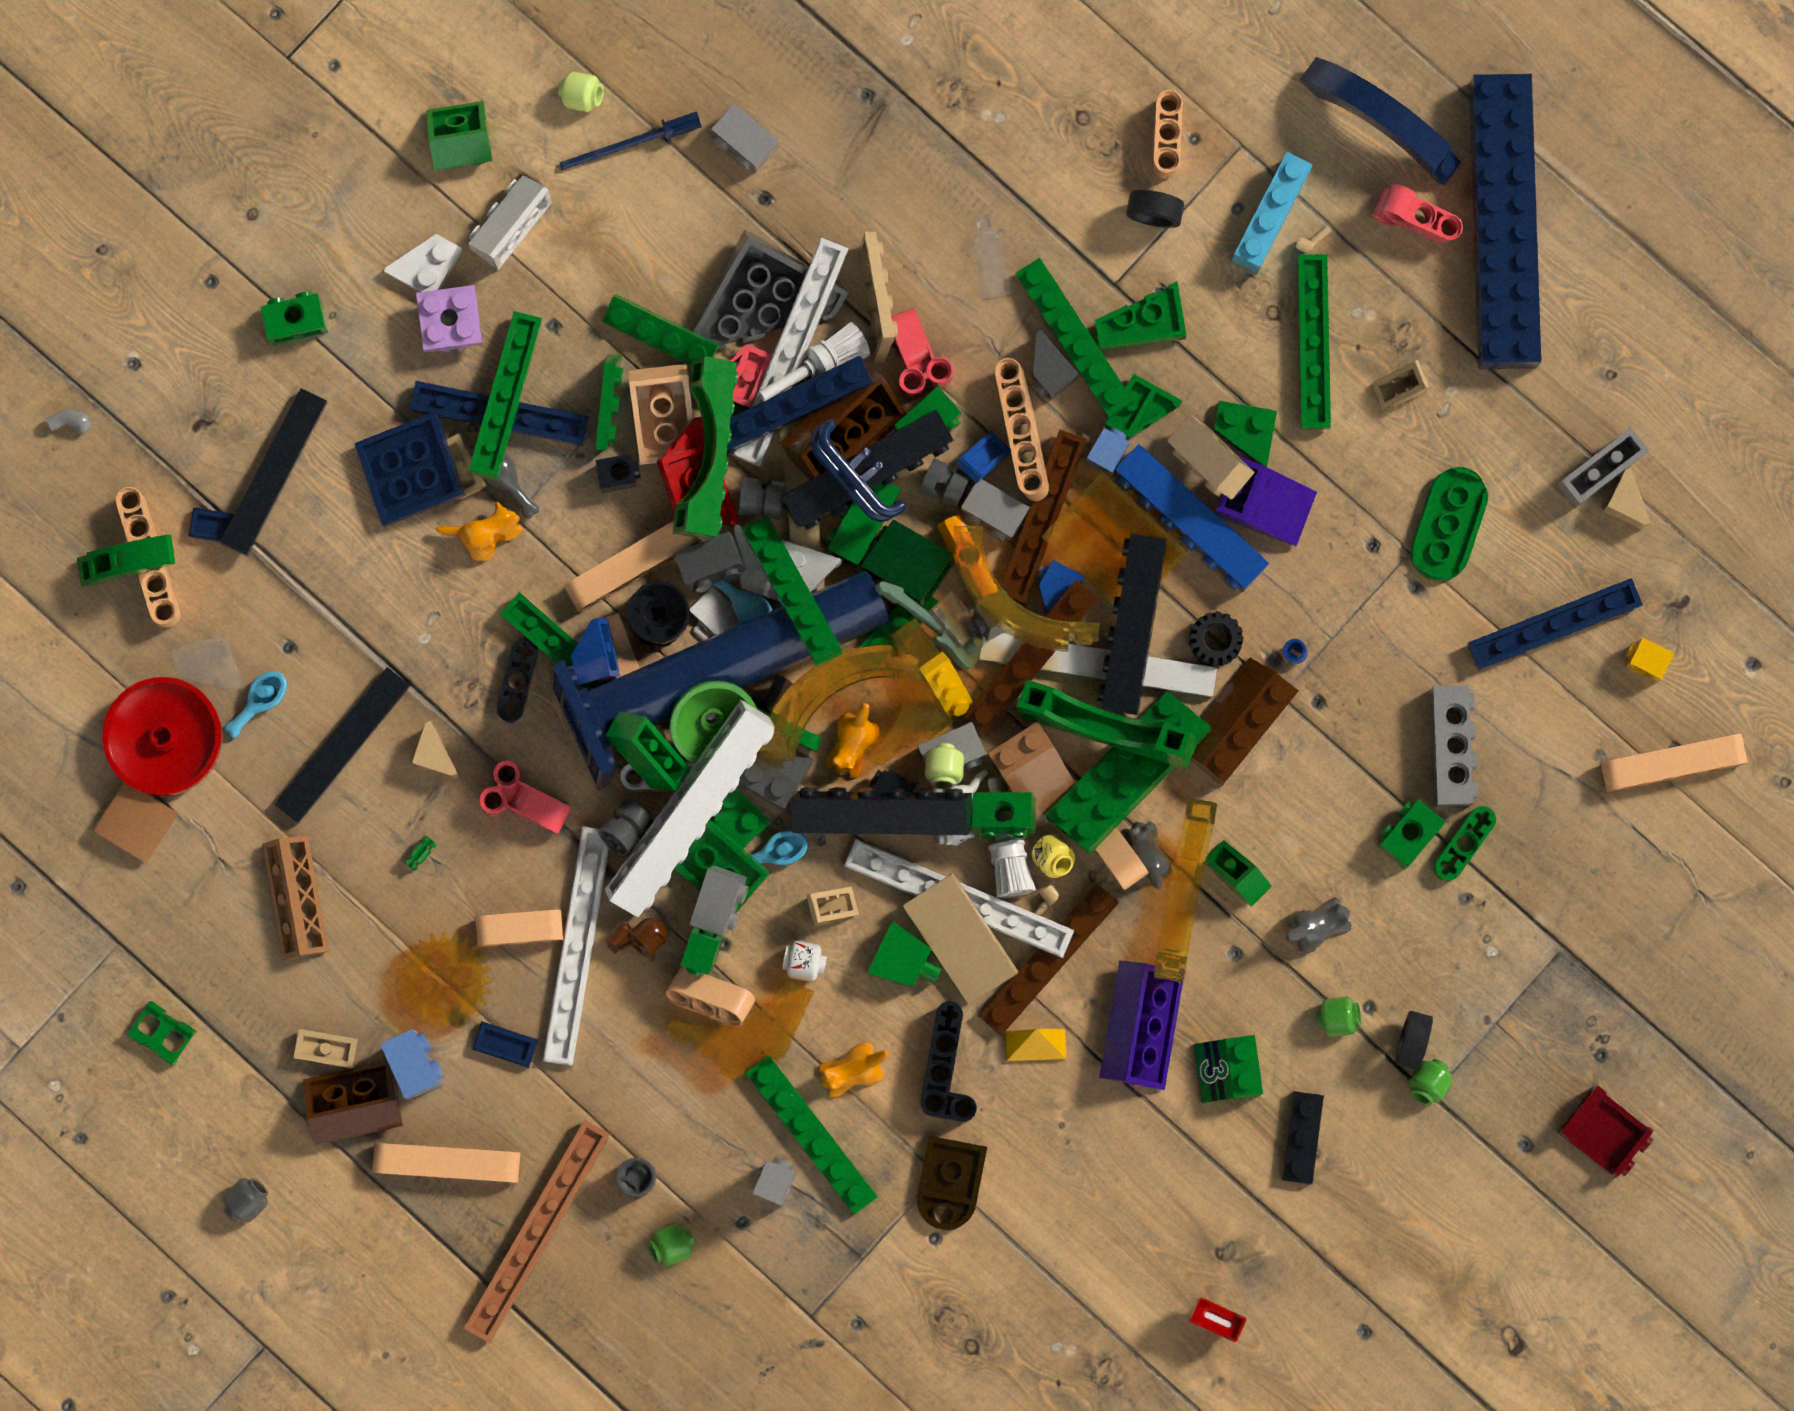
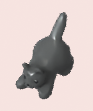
M1151 821L1147 822V824L1135 822L1130 830L1125 828L1121 831V834L1144 864L1149 874L1134 884L1140 886L1145 881L1150 880L1156 889H1160L1162 887L1161 877L1168 878L1172 872L1171 862L1166 854L1159 849L1158 832L1155 823Z
M1336 897L1328 900L1314 911H1295L1287 918V926L1293 930L1286 935V939L1288 941L1298 940V949L1303 953L1314 952L1323 943L1325 938L1345 934L1351 930V922H1348L1350 911L1346 907L1341 906L1340 899Z

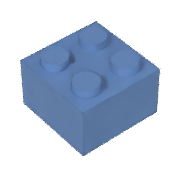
M411 1029L380 1044L405 1099L413 1100L443 1086L440 1079L445 1076L438 1061H432L428 1054L432 1047L426 1034H419L417 1030Z

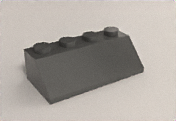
M710 713L706 716V719L712 720L716 714ZM772 736L769 743L762 745L757 752L754 764L749 769H745L741 774L738 785L786 812L791 803V798L800 788L815 760Z

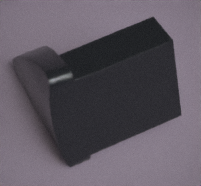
M776 675L765 701L753 697L751 699L757 708L782 719L796 685L787 678Z

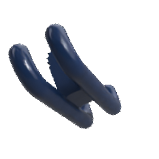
M827 420L823 425L816 427L810 439L813 454L866 516L877 522H885L904 512L906 509L905 502L897 501L893 505H885L866 484L883 467L880 461L871 464L868 470L860 476L854 470L861 461L869 456L871 451L868 447L862 449L847 462L830 441V434L836 427L835 421Z

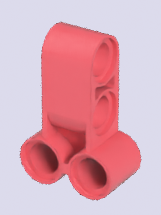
M1391 184L1390 189H1383L1372 215L1373 218L1384 224L1402 226L1440 244H1445L1458 238L1463 230L1462 221L1459 217L1415 197L1414 191L1398 184ZM1416 210H1420L1425 215L1424 224L1416 220ZM1442 222H1446L1451 227L1450 236L1442 232Z
M915 308L891 316L892 321H896L898 336L897 339H894V342L906 369L899 378L901 394L905 398L913 400L922 396L926 384H930L933 388L938 386L940 389L949 386L953 377L952 365L945 358H934ZM937 367H942L946 369L948 375L943 379H936L932 376L931 372ZM908 378H916L921 384L917 389L910 390L905 387L904 382Z
M508 760L498 763L493 771L497 786L485 789L480 795V805L484 812L495 816L508 809L551 832L559 834L571 807L520 781L521 772L515 763ZM505 767L515 770V778L509 783L502 782L499 779V773ZM494 793L500 795L502 802L498 808L490 809L485 805L488 795Z

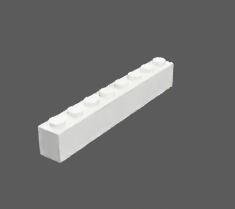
M739 701L683 779L677 792L673 793L605 888L609 901L638 918L643 911H647L652 906L657 891L660 887L667 885L675 866L682 863L687 857L690 845L694 840H698L703 835L708 820L711 816L714 817L718 814L726 795L733 792L738 786L741 774L745 769H749L754 764L757 752L762 745H766L771 740L775 727L770 717L744 701Z

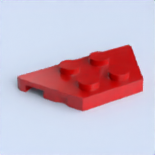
M701 416L694 418L657 460L674 514L676 504L687 494L695 482L701 467L704 452V430ZM724 479L725 498L721 504L720 516L723 525L732 526L739 524V520Z

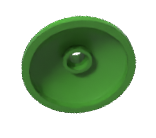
M725 681L704 682L686 691L675 704L670 717V734L677 750L686 759L696 763L740 700L757 709L748 693L739 686ZM708 714H716L712 720L706 719Z

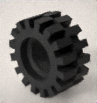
M1220 611L1215 613L1209 612L1200 617L1193 625L1189 635V646L1192 648V654L1197 656L1198 661L1206 663L1207 666L1217 665V667H1220L1223 664L1230 663L1239 654L1244 639L1242 637L1243 631L1239 627L1238 621L1232 619L1231 615L1227 613L1222 614ZM1212 628L1222 629L1227 635V645L1221 650H1212L1205 643V634Z

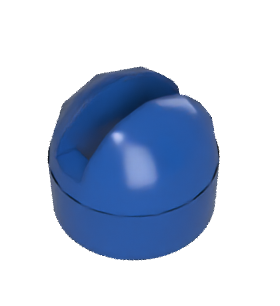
M1291 639L1285 643L1283 654L1288 662L1300 664L1307 658L1308 649L1303 641ZM1291 649L1300 653L1301 656L1297 657L1290 653Z

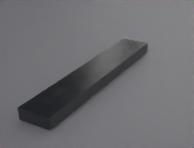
M300 388L220 542L221 545L248 557L328 403L327 400Z
M387 667L281 796L275 806L299 824L411 686Z

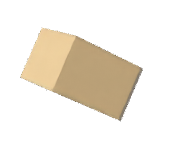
M1418 360L1372 383L1383 410L1422 396L1429 388Z
M1628 468L1620 475L1603 511L1639 529H1643L1651 522L1632 469Z
M431 720L426 722L412 764L416 767L455 779L459 774Z
M852 886L807 895L814 927L859 915Z

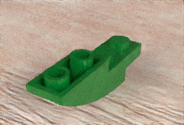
M171 535L150 537L86 552L87 555L77 558L81 587H91L124 576L139 575L175 564Z

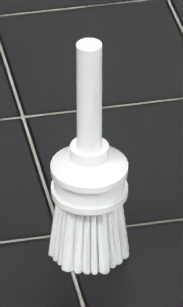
M850 322L828 340H821L816 346L809 347L807 350L808 359L803 362L804 365L759 391L760 398L765 402L808 376L820 375L859 355L863 359L870 356L869 345L863 333L854 323Z
M999 778L988 779L990 792H1002ZM1006 811L999 813L997 821H1007ZM998 834L996 841L988 847L992 858L991 864L995 865L998 899L1019 897L1036 891L1025 859L1028 857L1024 849L1025 841L1011 838L1009 834Z

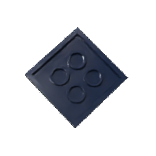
M436 412L354 443L382 526H389L466 496L438 413Z

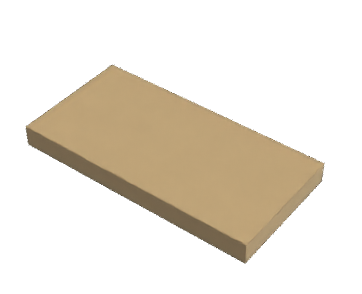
M953 873L904 903V909L967 1004L972 1003L1018 973V970Z

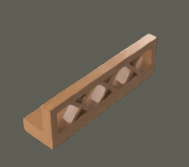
M308 835L278 838L263 843V852L283 960L329 952ZM299 843L301 857L298 861L291 854L290 844ZM299 872L306 879L307 885L304 890L296 882V876ZM304 901L311 906L312 914L309 919L302 914L301 906ZM309 930L316 935L318 947L308 948L306 935Z

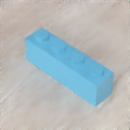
M1286 152L1233 255L1232 262L1258 274L1311 171L1312 164Z

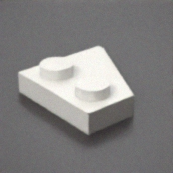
M435 234L387 266L384 273L418 292L440 290L461 254L462 248Z

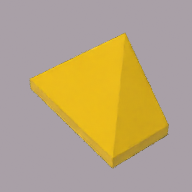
M1065 1029L1005 1031L1006 1061L1066 1059Z

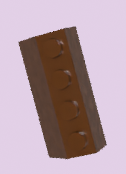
M867 367L874 384L811 413L780 442L793 464L806 477L812 479L826 471L825 467L813 454L810 446L812 433L816 427L823 425L825 421H835L836 427L830 434V441L840 454L847 459L865 447L886 437L894 429V425L907 414L882 374Z
M1249 658L1202 716V719L1210 725L1211 731L1196 746L1191 761L1223 786L1299 690L1275 671Z

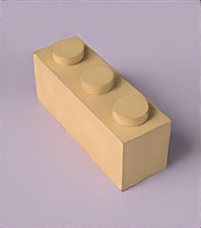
M1191 414L1187 416L1167 440L1175 448L1173 455L1184 464L1189 462L1192 465L1189 470L1200 480L1205 478L1208 481L1205 486L1218 497L1222 493L1233 499L1255 473L1208 426Z

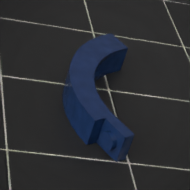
M1316 57L1300 78V81L1315 97L1344 108L1393 140L1414 158L1437 183L1445 185L1461 164V161L1450 151L1452 147L1432 127L1395 98L1353 72Z

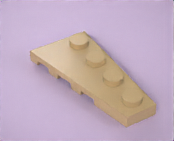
M864 232L860 243L864 283H870V286L866 289L867 310L873 309L869 332L870 339H876L877 343L876 350L872 353L873 363H885L894 339H897L898 328L896 321H892L891 318L893 300L891 295H887L886 290L888 272L886 268H882L881 260L884 255L882 242H878L876 232Z

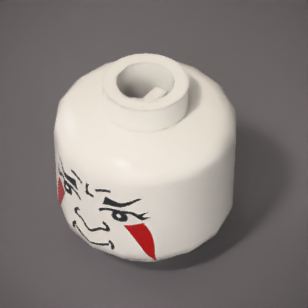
M795 941L791 947L786 946L782 969L787 970V975L791 979L813 982L817 979L818 973L824 974L827 956L821 955L822 949L818 944Z

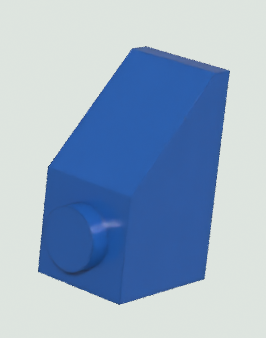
M1055 560L1051 562L1050 566L1044 564L1036 579L1041 582L1038 590L1046 615L1076 579L1080 583L1084 579L1083 575Z
M608 618L592 619L571 655L573 661L571 666L578 678V685L592 684L621 676Z

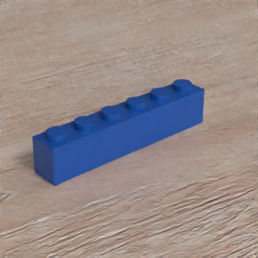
M1140 444L1115 468L1113 473L1116 476L1115 482L1126 492L1129 489L1138 496L1136 501L1149 512L1152 509L1160 516L1158 518L1160 524L1168 531L1174 529L1182 537L1179 539L1181 543L1190 551L1196 549L1203 556L1201 560L1209 569L1215 571L1217 568L1225 576L1223 581L1234 591L1240 589L1244 592L1268 566L1269 562Z

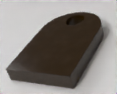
M929 1135L917 1193L919 1213L929 1225L941 1230H953L967 1223L972 1217L977 1204L987 1147ZM940 1206H947L952 1211V1219L946 1224L939 1223L935 1218V1211Z

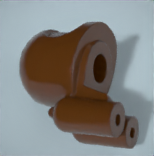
M646 918L640 921L632 930H630L631 926L629 923L620 924L606 939L607 947L616 954L619 950L622 951L632 946L652 962L656 958L655 952L667 942L668 932L664 924L659 920Z

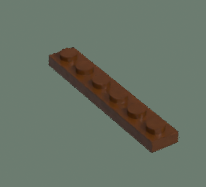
M1059 429L1045 467L1049 484L1048 494L1044 499L1032 502L999 593L1005 590L1011 600L1025 605L1027 603L1087 442L1085 438Z
M1076 579L964 715V718L970 723L972 722L976 728L987 735L1022 693L1026 681H1032L1099 597Z
M1096 883L1061 923V925L1074 930L1064 957L1060 958L1038 949L979 1017L996 1033L1002 1036L1119 902Z

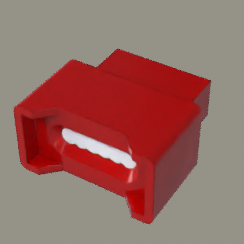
M1200 1297L1197 1299L1191 1312L1189 1322L1229 1341L1237 1342L1246 1323V1318Z

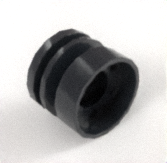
M653 581L641 586L632 595L628 605V620L633 632L642 641L652 645H666L676 641L685 632L690 621V608L685 595L675 585L665 581ZM661 607H664V614L667 618L665 620L659 619L657 622L654 621L652 609L659 610Z

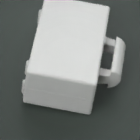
M713 587L707 590L690 608V616L698 622L692 634L700 641L708 639L700 631L701 627L705 628L712 636H715L742 624L736 618L732 604Z

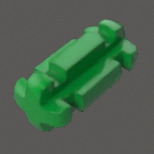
M423 836V841L421 843L418 842L410 851L408 859L405 858L403 861L414 871L418 869L417 865L419 863L422 864L431 854L430 850L432 847L436 848V843L428 836Z

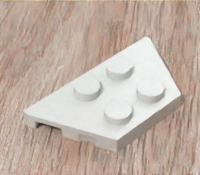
M735 525V538L746 567V571L740 573L741 588L779 601L744 538L742 527ZM782 540L810 592L816 590L824 582V579L842 563V559Z

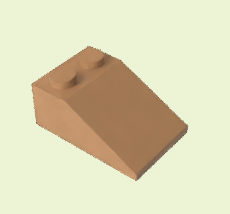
M1038 721L987 754L989 761L1009 792H1032L1035 796V830L1049 822L1045 815L1076 784Z

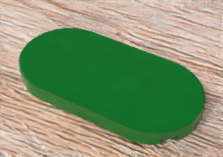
M1455 467L1445 470L1435 478L1429 489L1410 548L1413 566L1423 577L1429 580L1447 581L1453 579L1464 570L1469 561L1488 503L1487 488L1482 478L1471 469Z

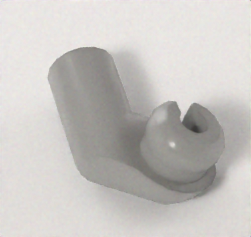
M72 408L64 409L46 418L51 431H55L65 425L75 427L78 433H84L91 427L88 415Z

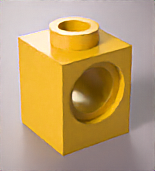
M1642 637L1637 643L1632 642L1625 655V658L1629 659L1626 668L1658 683L1662 680L1675 653Z

